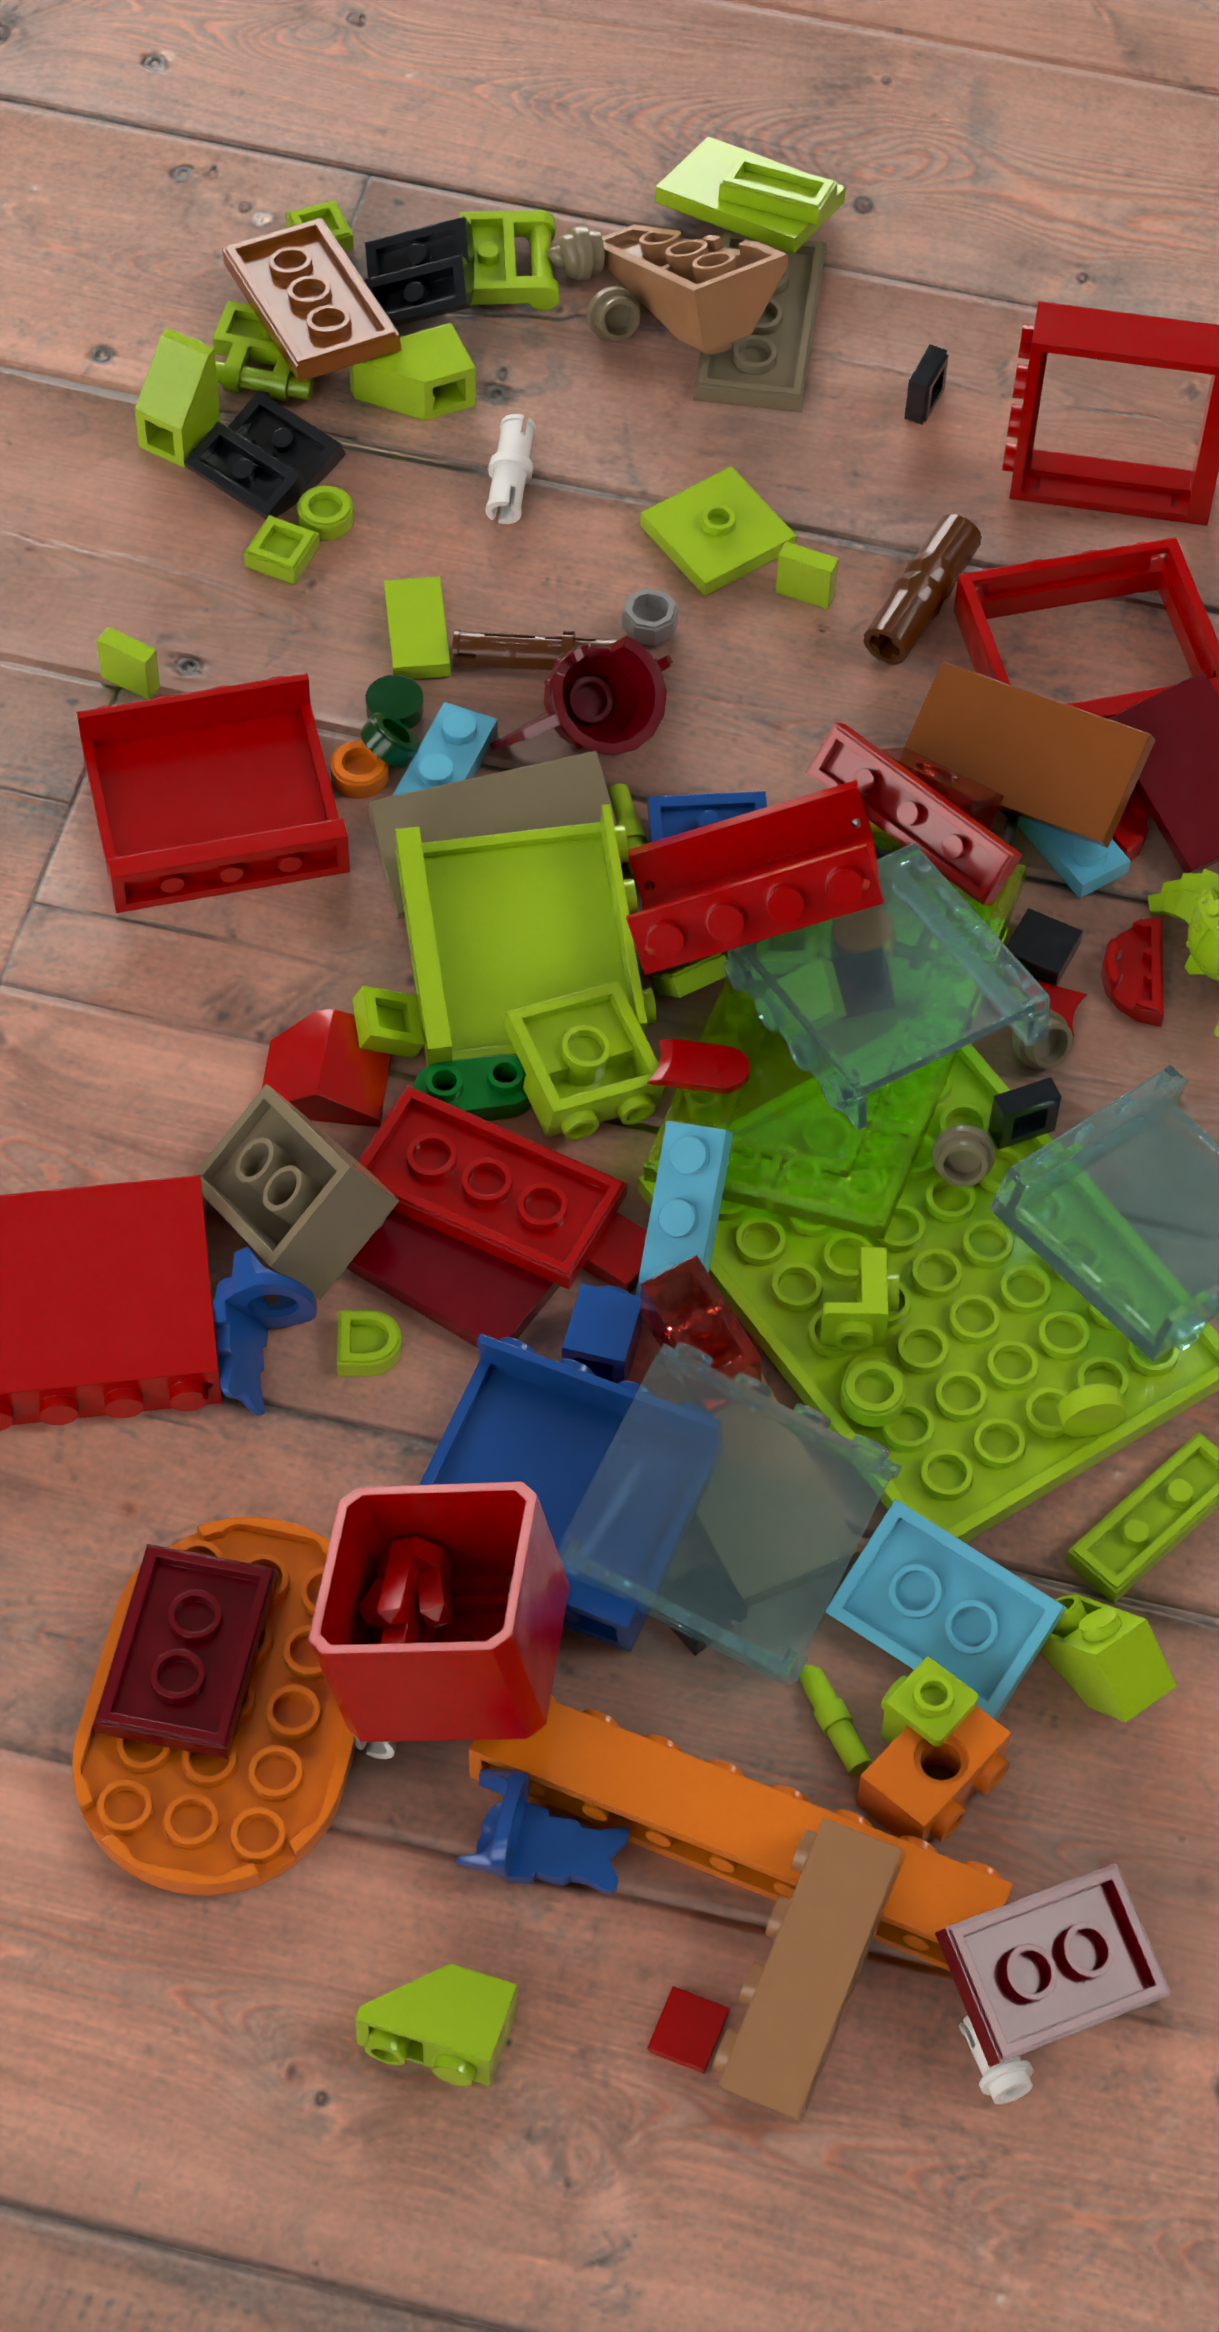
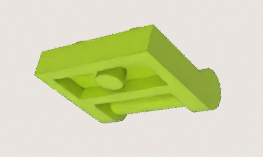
M543 210L460 212V217H466L472 225L474 290L471 305L529 303L532 308L543 311L550 310L558 305L560 301L559 284L553 278L552 259L547 257V252L552 248L551 241L556 235V222L551 213ZM525 237L530 242L532 276H516L514 238Z

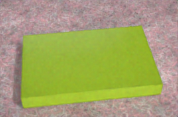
M708 136L656 185L655 202L794 254L844 204L846 187L838 184L836 199L818 226L718 199L719 184L740 155L797 171L801 170Z

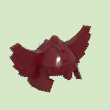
M625 636L612 643L610 648L592 646L590 643L586 644V646H579L567 652V655L562 659H556V664L552 668L547 680H545L543 702L546 712L489 745L493 751L505 745L510 746L519 741L528 740L554 728L560 738L575 746L577 750H597V753L613 756L636 750L655 734L665 714L667 690L662 671L671 667L670 664L673 661L670 655L654 659L647 648L629 636Z

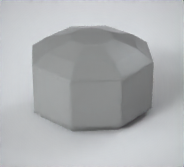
M644 588L627 596L622 612V628L629 637L637 642L656 646L673 638L678 622L679 606L668 592Z

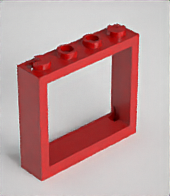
M1038 301L1035 325L1023 323L1018 358L1029 359V365L1017 363L1012 398L1023 399V404H1011L1007 437L1018 438L1017 443L1006 441L1002 466L1003 471L1013 472L1009 499L1208 526L1219 473V325ZM1048 353L1212 375L1193 470L1033 449Z
M1176 537L1149 542L1142 541L1132 545L1103 550H1088L1074 555L1045 560L1035 559L1027 563L992 569L984 568L980 571L958 574L953 612L974 670L978 674L1010 684L987 619L1158 590L1192 677L1204 671L1219 696V641ZM1175 685L1074 702L1067 705L1108 719Z

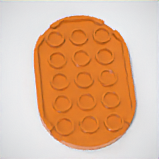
M245 1516L211 1521L197 1526V1533L169 1547L277 1569V1586L229 1759L97 1734L95 1731V1717L140 1566L129 1579L116 1606L78 1726L73 1748L72 1769L78 1805L84 1822L97 1844L113 1862L139 1880L157 1888L189 1895H220L243 1891L264 1884L295 1866L310 1853L329 1829L343 1798L356 1751L355 1736L344 1722L309 1642L330 1541L298 1524L267 1517Z

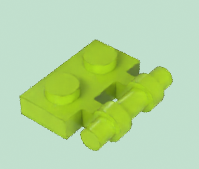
M227 300L212 338L215 354L227 356L226 362L215 360L217 383L222 384L224 390L240 393L243 388L267 392L270 394V398L274 400L288 402L290 397L310 400L313 394L314 380L310 378L298 382L250 304ZM254 361L275 365L273 371L249 367V363Z

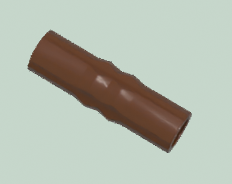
M956 514L943 516L918 554L907 564L903 576L895 582L890 596L864 633L863 642L865 647L878 660L894 665L902 663L929 622L939 614L943 602L953 591L958 580V574H962L981 545L982 536L980 531L970 520Z

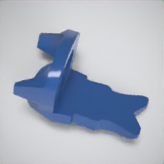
M245 1247L234 1252L232 1276L226 1277L218 1283L213 1301L214 1327L220 1367V1387L224 1395L230 1399L238 1398L253 1414L260 1416L265 1413L260 1373L264 1370L263 1347L267 1346L268 1329L288 1327L316 1318L317 1299L313 1292L304 1284L265 1268L252 1251ZM278 1295L276 1305H270L262 1296Z
M480 1770L479 1785L503 1795V1801L496 1803L489 1809L481 1826V1837L477 1841L476 1853L459 1856L456 1862L458 1867L495 1874L508 1883L533 1884L537 1879L560 1886L567 1885L570 1882L582 1883L605 1894L616 1892L618 1877L611 1861L628 1844L630 1832L627 1828L588 1829L581 1827V1824L575 1819L550 1816L549 1809L528 1802L529 1773L517 1770Z

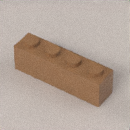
M826 1818L822 1819L817 1833L808 1829L805 1830L791 1869L801 1872L800 1878L791 1899L782 1895L779 1896L766 1928L765 1935L775 1939L765 1966L757 1962L752 1964L739 1997V2002L749 2006L739 2033L727 2029L715 2056L712 2069L722 2073L717 2087L800 2122L803 2121L905 1859L903 1849Z

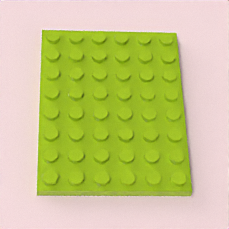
M941 1009L725 1129L733 1132V1139L708 1281L887 1510H889L894 1500L897 1499L956 1538L967 1543L1219 1390V1334L1048 1134L998 1150L988 1131L992 1104L995 1095L1010 1091V1089ZM960 1124L975 1126L986 1132L993 1141L995 1148V1161L991 1171L979 1183L968 1187L954 1186L946 1182L937 1172L932 1162V1148L936 1138L945 1129ZM658 1167L638 1177V1192L650 1207L652 1206ZM861 1247H886L887 1272L899 1273L898 1311H889L884 1347L870 1346L864 1350L849 1351L838 1346L821 1345L820 1327L823 1304L826 1302H857V1273ZM875 1359L888 1362L895 1366L905 1379L907 1392L904 1408L900 1416L890 1424L880 1427L863 1426L850 1419L842 1408L840 1394L843 1377L850 1367L864 1360ZM1095 1383H1105L1119 1389L1126 1410V1417L1118 1426L1103 1434L1085 1438H1075L1064 1433L1058 1416L1057 1406L1066 1394L1079 1387Z

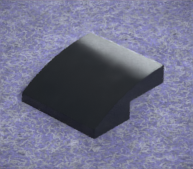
M465 216L365 242L368 279H365L364 282L394 327L471 308L474 290V243L472 225Z
M257 391L228 427L218 421L186 458L184 464L189 470L267 519L269 515L273 517L280 516L298 503L300 497L309 489L316 487L336 467L346 453L341 443Z

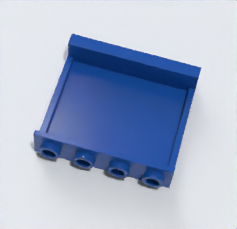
M480 1334L477 1340L480 1361L419 1485L524 1482L538 1496L570 1585L563 1627L631 1652L654 1603V1597L659 1592L723 1450L721 1421L715 1420L709 1411L698 1405L683 1402L677 1406L655 1398L650 1390L638 1383L623 1380L617 1384L595 1376L590 1368L578 1361L561 1359L557 1362L538 1355L529 1345L518 1339L503 1337L497 1340Z

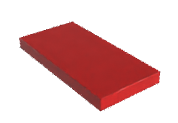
M408 1085L358 1159V1162L369 1170L399 1200L393 1209L394 1211L568 1290L627 1196L626 1182Z

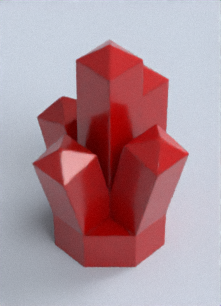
M417 1536L393 1540L381 1559L377 1579L358 1607L367 1626L384 1628L380 1644L435 1643V1628L454 1622L449 1590L453 1565L444 1547Z

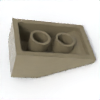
M265 1084L194 1173V1175L201 1176L202 1191L205 1199L272 1269L281 1275L293 1278L304 1284L320 1300L333 1283L343 1275L350 1262L374 1232L384 1224L387 1216L399 1202L369 1170L267 1084Z

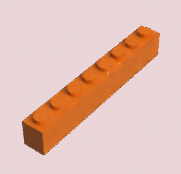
M552 1695L546 1725L528 1739L473 1740L469 1748L470 1778L479 1781L480 1770H517L529 1773V1802L599 1830L616 1827L627 1828L630 1832L628 1842L775 1901L778 1900L780 1895L792 1898L801 1872L791 1869L796 1850L805 1830L808 1829L817 1833L823 1818L901 1848L904 1851L905 1859L873 1940L949 1971L950 1969L935 1932L1009 1903L1014 1883L1002 1879L995 1869L986 1864L976 1861L958 1862L938 1854L931 1844L918 1837L902 1835L899 1838L873 1828L866 1818L848 1810L832 1812L810 1803L805 1795L792 1787L775 1784L771 1787L745 1777L744 1773L731 1763L719 1759H711L708 1762L682 1752L681 1748L668 1738L656 1734H648L645 1737L619 1727L618 1723L605 1713L592 1709H586L583 1712L558 1703Z

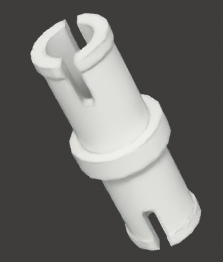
M510 414L502 419L497 453L492 455L488 467L492 482L485 512L489 519L494 520L497 507L501 506L497 522L500 524H512L520 519L524 488L530 482L533 474V463L529 458L536 425L532 419L528 418L525 422L524 432H521L524 415Z

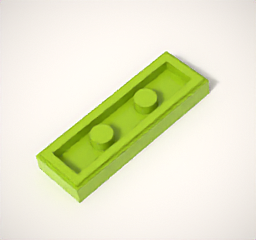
M1198 1432L1069 1549L1066 1562L1115 1604L1219 1508V1448Z

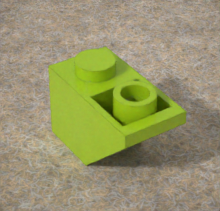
M452 323L400 337L401 351L349 366L350 388L355 399L427 421L476 406V369Z
M168 327L161 334L135 406L140 448L186 468L184 464L186 458L218 421L221 422L214 348L207 346L197 338L185 336Z
M1076 1593L1055 1599L1067 1607L1040 1653L1089 1708L1126 1723L1177 1687L1147 1619Z
M449 1963L359 2006L355 2017L357 2045L365 2047L366 2053L371 2057L387 2064L403 2065L408 2060L430 2067L435 2076L453 2085L467 2087L471 2086L474 2081L491 2087L518 2010L517 1984Z

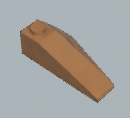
M631 225L602 237L605 252L604 266L678 340L707 354L726 351L732 347L733 341L753 333L789 265L786 253L756 241L745 240L738 244L739 249L723 247L720 236L707 235L701 240L683 241L681 231L642 225Z

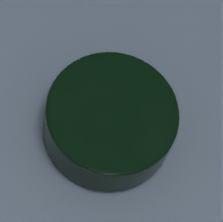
M402 675L383 676L375 680L366 691L365 702L368 719L373 713H387L411 729L419 723L423 716V692L420 686L411 678Z
M373 713L360 730L361 739L369 750L392 766L406 767L418 752L419 744L414 733L400 720L387 713Z

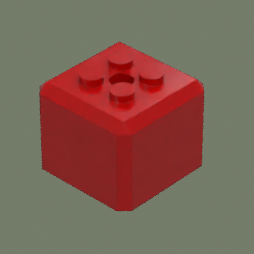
M524 1482L358 1487L339 1501L310 1630L309 1642L347 1728L360 1742L528 1739L546 1725L570 1585L537 1494ZM413 1536L444 1547L453 1565L449 1590L454 1622L435 1628V1643L380 1644L384 1628L367 1626L358 1607L377 1579L381 1559L393 1540Z

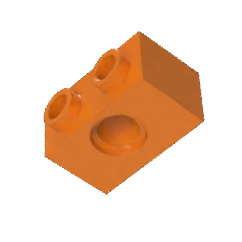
M978 1706L972 1710L940 1746L932 1745L907 1726L861 1774L856 1804L898 1838L902 1835H910L930 1843L936 1837L940 1842H944L955 1832L965 1818L967 1809L963 1806L978 1790L984 1795L989 1794L1005 1776L1010 1767V1763L1005 1758L1011 1732ZM931 1765H940L949 1769L954 1777L948 1780H936L928 1776L923 1769Z

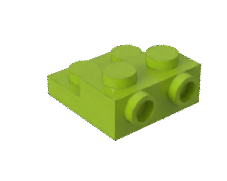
M619 980L506 1011L503 1026L526 1073L523 1089L546 1138L563 1133L568 1141L581 1140L594 1133L598 1129L600 1122L620 1117L621 1122L625 1125L636 1124L650 1117L654 1113L656 1106H659L665 1086L647 1084L655 1074L659 1063Z

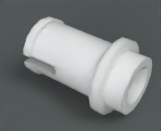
M969 2016L963 2019L964 2023L959 2024V2029L962 2035L965 2036L983 2076L979 2082L982 2093L991 2095L995 2104L1009 2103L1026 2095L1033 2087L1030 2080L1034 2072L1031 2063L1021 2060L1020 2056H1017L989 2068Z

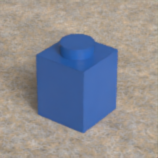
M581 1283L562 1346V1359L578 1361L590 1368L595 1376L619 1384L620 1381H627L642 1332L644 1297L631 1295L625 1289L617 1286L605 1285L596 1287Z

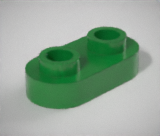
M500 1054L434 1063L425 1067L417 1075L414 1082V1089L487 1121L515 1118L524 1114L532 1107L523 1089L526 1073L516 1055ZM511 1078L514 1080L509 1083H502L496 1079ZM444 1085L453 1086L452 1089L447 1091L438 1090L436 1087Z

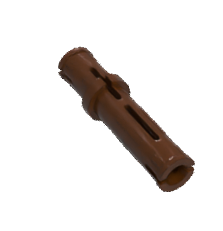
M455 629L452 653H455V656L453 655L452 664L453 667L474 666L551 671L556 664V659H562L567 655V652L579 646H586V644L590 643L592 646L610 648L611 644L619 639L576 637L575 631H563L562 636L469 632Z

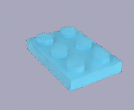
M895 1499L824 1612L914 1670L929 1656L978 1693L977 1706L997 1721L1067 1607Z

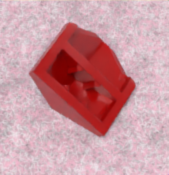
M336 1009L317 1010L270 1041L262 1088L267 1084L275 1089L311 1121L380 1127L391 1065V1054L359 1048L355 1017L352 1014Z

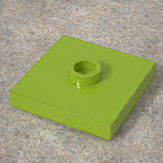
M732 466L640 513V526L704 597L777 559L785 542L796 544L797 535Z

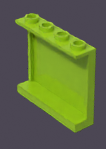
M611 804L602 805L600 822L425 843L421 841L419 826L395 829L396 861L427 1066L452 1060L500 1054L517 1056L503 1026L506 1011L618 980L645 1036L647 1025L656 1024V1006L652 988L642 989L639 970L643 969L626 920V916L638 913L634 879L623 880L620 862L628 861L629 858L626 830L624 825L614 826Z

